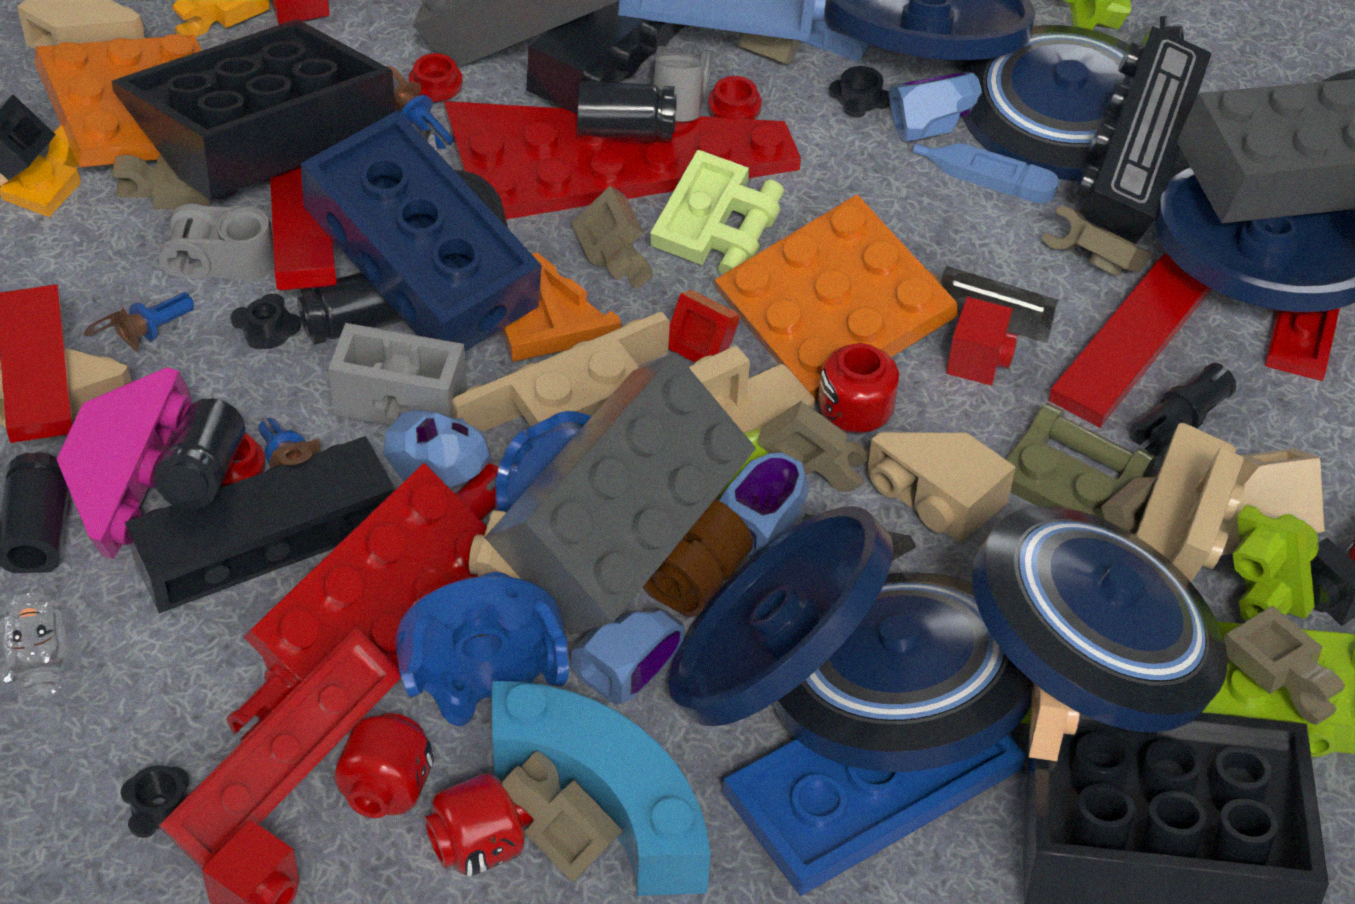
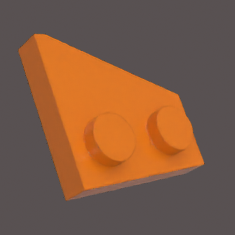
M538 252L531 254L542 265L539 307L501 329V333L511 361L514 362L569 350L580 342L591 341L620 329L622 322L619 316L612 310L604 315L587 302V291L572 279L561 276L557 272L556 266Z

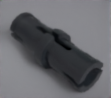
M1219 363L1207 365L1200 374L1186 385H1178L1169 389L1163 395L1164 398L1161 399V404L1141 420L1133 423L1130 427L1131 440L1140 446L1152 436L1154 441L1145 447L1144 450L1154 456L1158 455L1170 443L1173 433L1180 423H1185L1198 429L1204 423L1203 421L1206 419L1209 411L1236 392L1237 385L1234 376L1227 370L1217 380L1213 381L1212 378L1221 372L1224 366Z

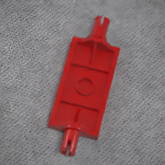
M423 463L245 634L243 638L263 657L267 671L264 674L265 682L240 707L227 716V723L234 734L254 716L258 718L257 723L240 738L241 741L355 627H358L399 668L395 635L400 620L410 607L425 595L444 585L478 577V575L471 574L469 571L470 550L475 536L485 535L487 526L482 520L495 508V486L488 490L487 485L497 476L498 466L488 463L478 475L470 479L455 494Z

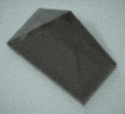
M946 266L941 286L957 302L958 317L961 315L967 297L1013 308L1008 332L1048 344L1058 306V299Z

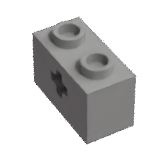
M345 323L328 367L334 415L392 425L402 413L412 410L437 412L453 418L452 399L467 391L464 344Z

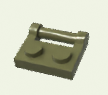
M1045 403L1038 412L1030 429L1006 458L1008 462L1016 467L1010 493L1037 507H1063L1085 512L1105 520L1101 506L1136 477H1148L1154 467L1156 456L1140 448L1132 452L1064 418L1063 410ZM1052 438L1122 475L1117 480L1047 445V443Z

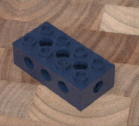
M399 110L301 163L304 208L417 336L464 344V349L467 351L539 307L542 265Z

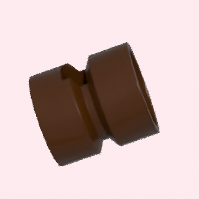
M715 499L643 586V589L651 598L686 617L698 616L721 589L723 580L729 579L752 551L753 538L748 526L729 506Z

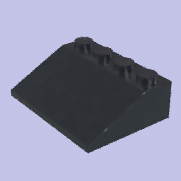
M299 19L111 81L113 92L178 178L210 199L227 198L236 194L238 189L259 181H270L271 177L301 166L302 162L396 111L392 69Z
M1080 713L1075 735L1063 733L1057 761L1031 757L1028 760L1023 848L1024 904H1322L1329 882L1307 724L1201 713L1191 723L1174 730L1138 732L1107 725Z

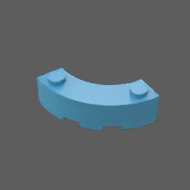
M492 681L494 775L500 780H505L517 766L522 767L534 752L539 751L552 761L557 769L561 790L575 780L623 830L617 838L631 863L636 881L637 896L708 893L711 853L707 828L700 805L689 782L675 761L656 740L619 712L577 693L541 684Z

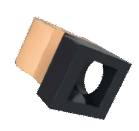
M14 94L0 104V186L28 168L56 135Z

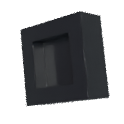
M1325 538L1319 542L1318 553L1310 561L1314 609L1319 612H1327L1338 624L1343 626L1355 618V562L1330 539Z

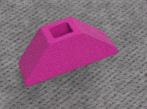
M166 367L84 402L56 459L86 532L104 557L114 560L122 544H130L125 522L142 515L139 507L148 487L155 488V469L174 431H176L185 412L192 404L191 394L178 370Z

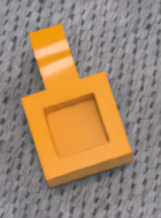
M178 0L172 5V9L186 22L174 28L175 32L179 35L194 34L195 37H198L208 32L210 26L215 21L228 28L270 10L269 0Z
M62 125L54 131L56 135L49 143L47 155L45 157L38 155L28 168L0 187L2 200L50 217L79 186L81 179L78 169H76L78 163Z

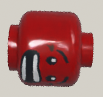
M865 343L845 345L831 352L822 365L818 404L823 417L841 430L853 433L871 432L886 425L894 414L900 377L895 361L885 351Z
M381 714L380 716L363 719L352 729L336 764L334 779L339 792L348 801L350 807L360 815L368 818L402 815L417 804L432 769L435 754L430 741L425 736L424 730L418 723L401 714Z
M491 773L480 774L435 794L432 800V814L424 817V825L431 846L444 869L454 865L455 869L461 874L474 876L521 855L525 843L523 828L531 825L533 818L522 807L513 802L502 786V781L496 775Z

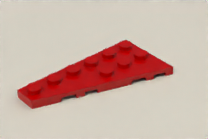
M444 101V114L453 137L454 147L462 171L479 175L494 187L501 198L506 220L589 206L609 186L624 193L627 199L673 192L697 150L748 167L749 179L800 170L801 156L785 121L699 116L692 121H675V134H672L671 142L660 141V137L650 141L577 136L578 115L565 108Z

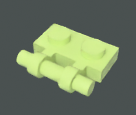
M697 150L650 232L651 246L703 265L712 248L724 253V257L718 266V270L721 274H725L758 253L760 249L758 240L763 230L774 224L781 210L778 203L784 193V188L774 180H766L760 191L746 187L749 181L748 167ZM732 210L745 216L739 229L725 225Z

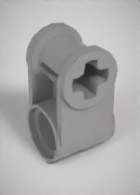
M666 46L657 47L653 85H657L659 89H663L664 85L675 86L674 94L677 95L676 121H692L700 116L703 101L707 99L710 81L712 52L709 50H703L700 55L668 52Z
M192 203L183 204L172 213L170 219L172 235L170 240L164 243L159 253V262L162 268L171 276L201 279L204 277L255 280L265 277L273 271L272 232L267 215L259 208L251 206L215 207ZM189 220H192L191 227L186 226ZM191 258L195 259L193 264H189Z

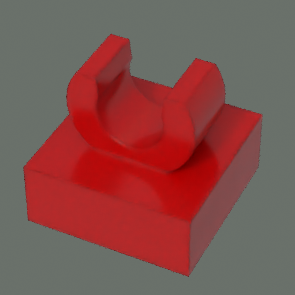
M692 289L680 293L669 326L668 349L695 363L703 357L714 356L729 349L733 341L741 314Z

